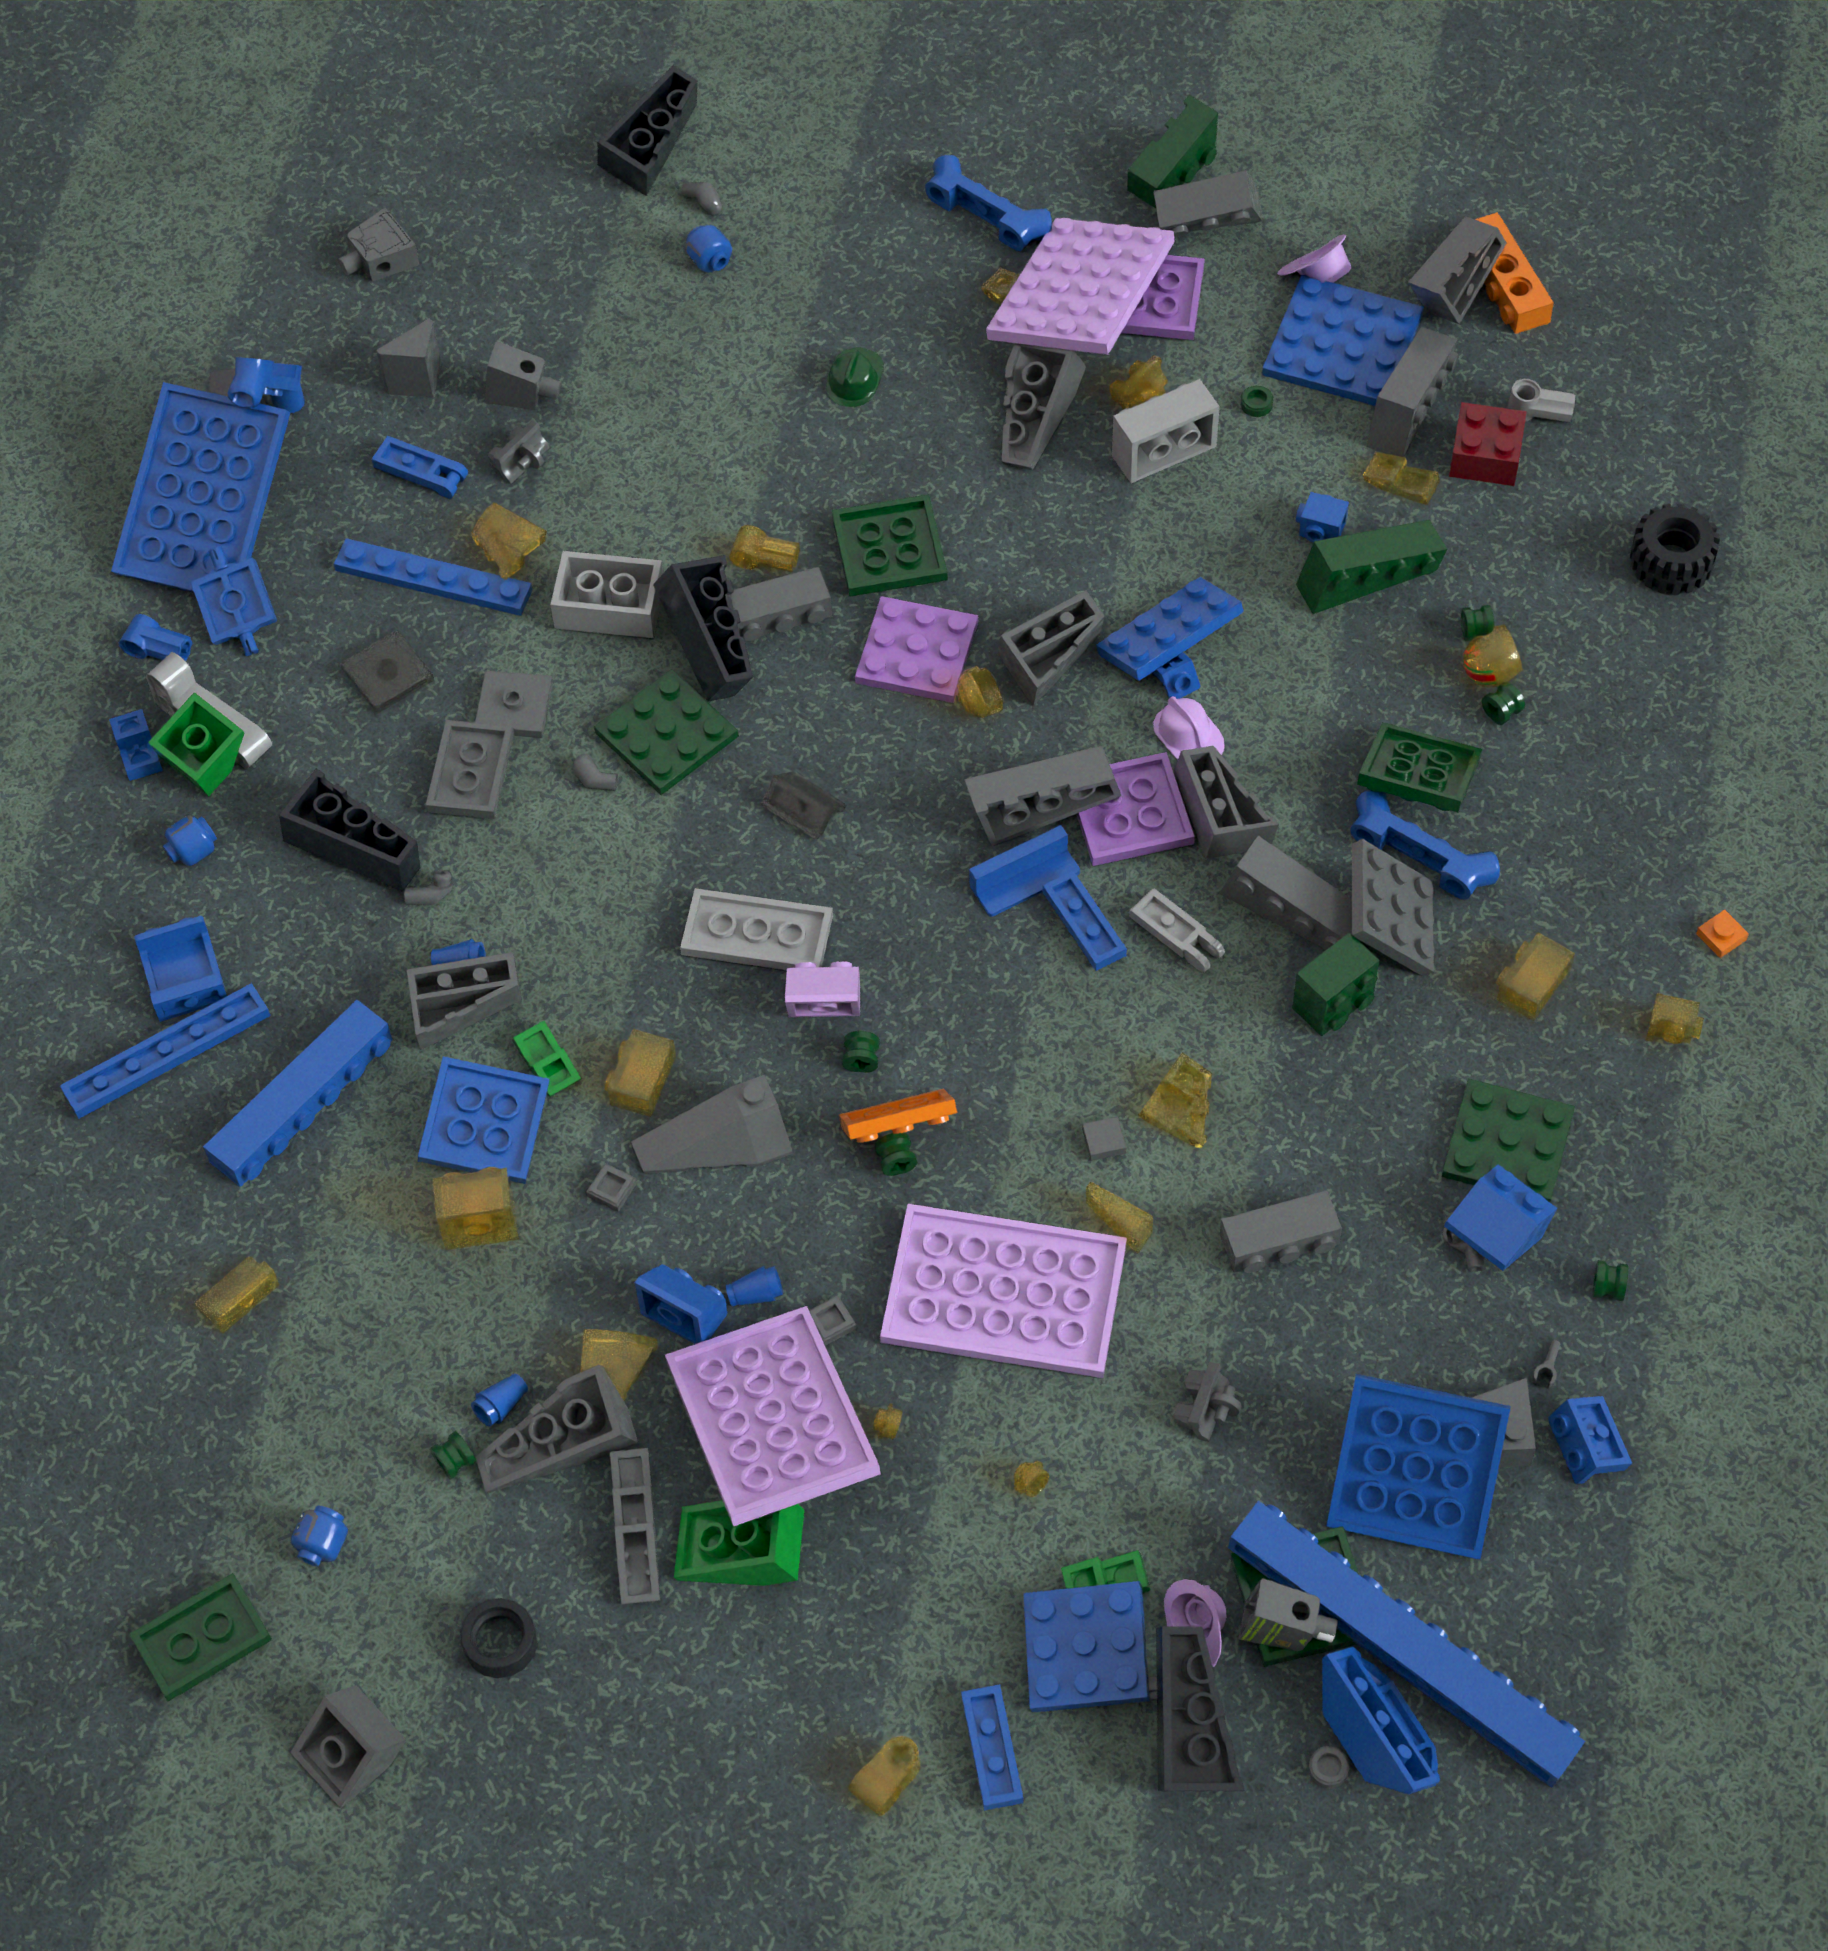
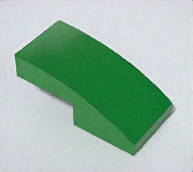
M545 1021L513 1037V1043L534 1076L550 1079L547 1091L549 1097L581 1080L564 1048H560Z
M1139 1550L1101 1561L1099 1557H1095L1061 1568L1066 1589L1140 1581L1142 1593L1151 1591Z

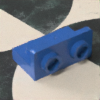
M1603 1396L1567 1399L1548 1417L1552 1432L1576 1484L1585 1483L1594 1474L1625 1471L1632 1464Z

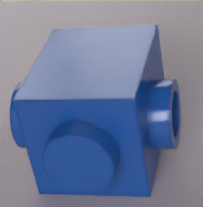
M1310 492L1307 503H1300L1295 522L1300 523L1299 536L1305 537L1311 542L1340 537L1347 522L1349 502L1333 498L1330 495Z

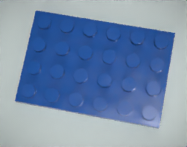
M163 382L111 572L115 575L194 593L191 581L206 576L215 568L208 552L211 548L215 550L214 547L222 546L227 564L239 563L251 558L290 412L286 409L263 404L249 408L240 407L232 403L228 396Z

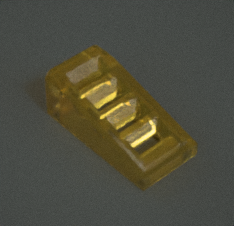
M1093 1182L1087 1185L1086 1204L1119 1237H1126L1127 1245L1133 1251L1139 1253L1153 1233V1216Z

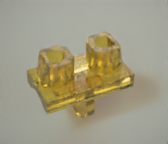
M1153 355L1147 362L1137 360L1130 366V377L1126 381L1116 379L1109 386L1112 400L1120 403L1122 410L1147 402L1154 396L1166 394L1164 386L1168 383V380L1161 370V357Z

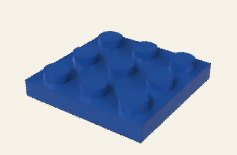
M443 1056L418 1153V1162L526 1184L550 1079Z
M1140 1581L1023 1593L1029 1702L1032 1712L1150 1701L1143 1595Z

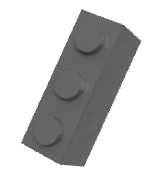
M819 567L735 589L731 594L733 608L738 610L741 621L738 624L739 634L746 641H754L762 635L777 631L786 632L795 626L809 622L819 623L825 618L832 616L831 597Z
M1327 1190L1221 1219L1220 1237L1234 1273L1243 1270L1246 1273H1253L1261 1270L1265 1264L1276 1261L1290 1263L1297 1260L1302 1254L1313 1251L1317 1254L1329 1252L1336 1245L1340 1244L1342 1232L1341 1224Z

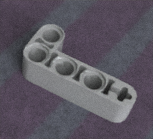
M171 652L146 675L155 702L170 716H173L195 692L241 728L245 734L235 762L242 767L248 769L272 746L271 739L259 726L196 683L191 668L176 653Z

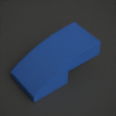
M142 709L109 719L129 781L163 771L157 753L148 743L152 737Z

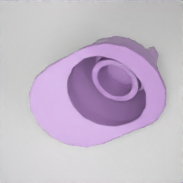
M1340 235L1320 249L1292 261L1278 271V275H1287L1297 271L1299 274L1317 279L1321 283L1325 281L1334 283L1351 269V264L1341 244L1345 240L1346 235Z
M1172 696L1165 708L1157 713L1153 721L1155 734L1177 760L1182 750L1214 746L1221 755L1224 751V738L1207 716L1202 705L1193 699H1176Z
M1188 1579L1176 1581L1167 1589L1164 1598L1167 1626H1202L1212 1667H1214L1221 1654L1220 1631L1224 1627L1227 1618L1225 1604L1217 1592L1213 1591L1209 1585H1201L1194 1580Z

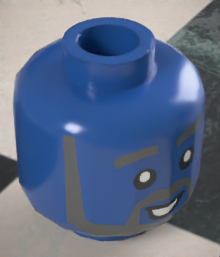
M704 225L694 228L689 233L685 251L701 271L714 272L726 267L732 254V246L717 227Z
M188 815L165 830L167 843L163 845V848L173 863L180 860L184 865L192 866L214 851L215 846L213 842L217 840V837L202 816L197 819L193 815Z
M319 1505L316 1506L315 1510L304 1511L291 1537L292 1546L299 1551L297 1558L304 1563L316 1567L319 1566L320 1562L335 1561L348 1534V1528L343 1523L344 1517L332 1509Z

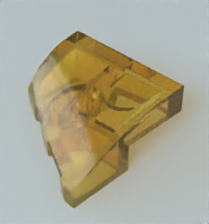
M493 502L474 526L472 539L479 547L484 549L485 556L489 562L495 561L500 567V577L506 580L524 567L527 554L545 542L547 531Z
M1182 1052L1173 1062L1138 1116L1151 1125L1201 1149L1207 1141V1136L1204 1135L1205 1119L1209 1114L1210 1103L1207 1099V1092L1211 1088L1212 1073Z
M584 1329L580 1373L599 1364L602 1365L623 1401H625L627 1391L642 1374V1368L651 1353H655L657 1350L658 1340L627 1332Z

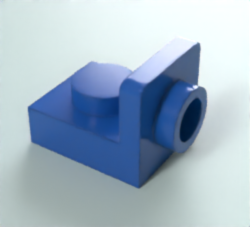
M1184 652L1152 672L1163 683L1169 699L1172 696L1176 699L1182 698L1200 688L1192 659Z

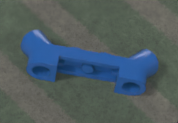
M943 155L934 161V177L925 185V191L929 199L949 212L957 204L999 228V241L1016 251H1021L1031 241L1042 240L1045 234L1052 231L1051 215L1046 208L1034 210L1020 209L1006 198L999 197L987 190L982 184L975 183L963 176L960 161L953 155Z
M235 357V376L227 392L228 397L235 405L249 408L259 405L263 395H270L273 407L286 409L290 413L297 412L305 403L300 384L302 366L279 364L263 359Z
M1367 790L1357 798L1355 804L1359 817L1350 828V832L1356 841L1364 839L1381 850L1387 844L1441 874L1439 888L1459 899H1469L1476 887L1492 885L1498 880L1500 867L1498 858L1493 852L1485 851L1463 854L1451 847L1445 840L1436 839L1422 831L1416 824L1406 822L1391 814L1384 792Z

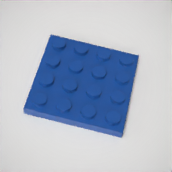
M1301 274L1264 363L1262 375L1375 406L1377 396L1413 341L1423 315L1424 307L1329 281L1321 283L1317 279Z
M1356 1374L1327 1527L1337 1528L1343 1526L1345 1531L1480 1559L1511 1406Z

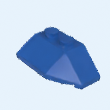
M1354 1647L1327 1654L1322 1659L1323 1716L1365 1782L1406 1794H1412L1436 1786L1440 1782V1776L1437 1773L1436 1747L1394 1682L1373 1663L1361 1658V1653Z

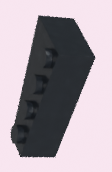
M725 555L671 564L653 584L707 702L735 696L753 678L745 639L740 637L738 624L741 622L738 610H734L731 600V594L734 592L731 580H727L725 568L728 566Z
M317 768L279 814L283 842L401 892L404 891L421 868L418 843L415 839L386 818L380 819L373 814L371 807L364 802L358 803L351 798L345 788L338 783L334 785L325 778V774Z

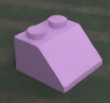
M802 962L795 964V968H787L785 1004L788 1016H860L859 967H852L850 962H833L831 967H816L815 963Z

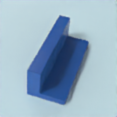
M1060 825L970 868L969 883L971 890L987 914L993 917L1042 893L1044 884L1072 870L1076 875H1079L1080 868L1068 852V835Z

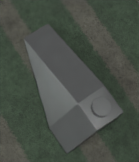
M1014 343L1005 367L1007 395L1004 396L1006 421L1003 425L1002 463L1030 470L1034 469L1073 401L1085 371V364L1074 350Z
M765 1075L732 1086L631 1141L644 1174L688 1171L690 1168L702 1167L724 1169V1166L732 1165L754 1167L793 1154L778 1104Z
M599 1364L565 1379L556 1387L558 1390L542 1404L537 1403L529 1410L531 1413L514 1428H508L476 1456L486 1493L608 1456L610 1452L619 1451L638 1443L628 1407L602 1365Z

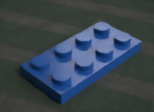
M1199 577L1096 644L1098 654L1140 681L1244 612L1240 600Z

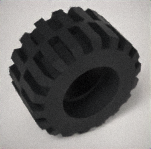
M1670 503L1663 504L1662 509L1658 507L1650 509V513H1645L1641 517L1640 523L1637 524L1630 552V565L1632 570H1636L1635 576L1639 581L1646 580L1645 586L1651 589L1653 586L1658 587L1657 592L1665 594V590H1672V595H1679L1680 590L1684 589L1687 594L1693 592L1694 586L1701 588L1705 584V580H1709L1720 546V534L1716 533V524L1714 522L1709 523L1710 517L1706 513L1699 514V509L1693 506L1691 509L1684 508L1685 504L1677 503V507H1672ZM1663 545H1676L1684 548L1687 552H1673L1664 548Z

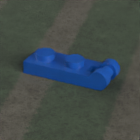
M390 436L386 437L372 458L374 468L435 490L439 495L451 499L456 493L458 482H463L468 475L467 468L461 463ZM442 472L447 474V477L443 478L439 475Z

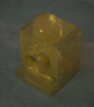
M1657 993L1651 1011L1646 1040L1653 1042L1654 1036H1657L1673 1044L1682 1042L1690 1044L1692 1037L1699 1039L1704 1020L1703 1017L1697 1016L1700 1002Z

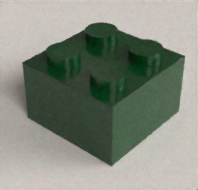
M1349 932L1297 972L1292 1009L1321 1036L1331 1029L1337 1031L1346 1023L1352 1012L1357 1008L1360 1011L1364 1010L1374 1000L1379 959Z

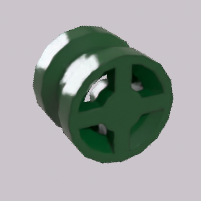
M1482 605L1480 609L1472 610L1470 607L1461 609V629L1465 641H1473L1475 637L1483 636L1485 639L1494 637V616L1490 605Z
M1503 682L1497 687L1495 693H1488L1481 701L1485 713L1498 725H1503L1510 720L1511 714H1518L1525 709V701L1522 694L1509 682Z
M853 1031L846 1034L844 1037V1047L847 1049V1052L843 1055V1067L851 1072L869 1073L875 1071L878 1068V1057L875 1052L879 1049L880 1038L867 1031Z
M891 1133L883 1136L875 1143L877 1155L882 1157L880 1165L883 1174L895 1176L907 1173L916 1167L918 1162L915 1153L909 1149L912 1143L907 1133Z
M1597 1260L1592 1297L1601 1298L1604 1295L1612 1296L1616 1301H1624L1628 1280V1264L1620 1263L1618 1266H1609L1606 1261Z
M457 1431L451 1433L448 1436V1441L442 1445L435 1444L430 1448L435 1461L450 1480L458 1475L460 1468L471 1466L477 1462L471 1449Z

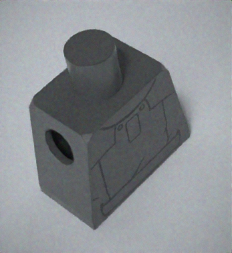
M386 207L347 234L350 253L338 258V263L346 276L362 268L371 281H376L420 265L415 243Z

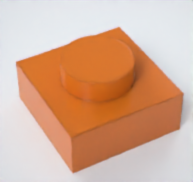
M1723 910L1698 927L1696 933L1719 958L1745 942L1749 935L1726 910Z

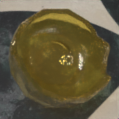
M974 666L960 674L957 681V696L960 704L969 714L978 718H985L1003 710L1001 692L987 668L979 669L978 666Z

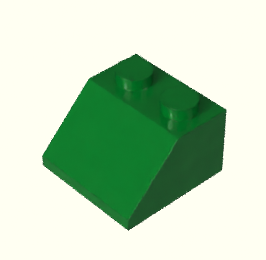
M194 692L148 743L164 762L209 797L232 772L245 732Z

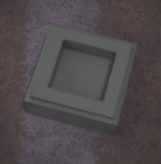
M1118 1116L1082 1124V1131L1091 1161L1126 1154L1127 1147Z
M604 1163L586 1191L587 1197L619 1212L636 1186L637 1179Z
M838 1295L809 1310L825 1346L857 1329L855 1321Z

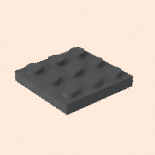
M1364 839L1352 843V936L1421 976L1434 972V890L1432 880Z

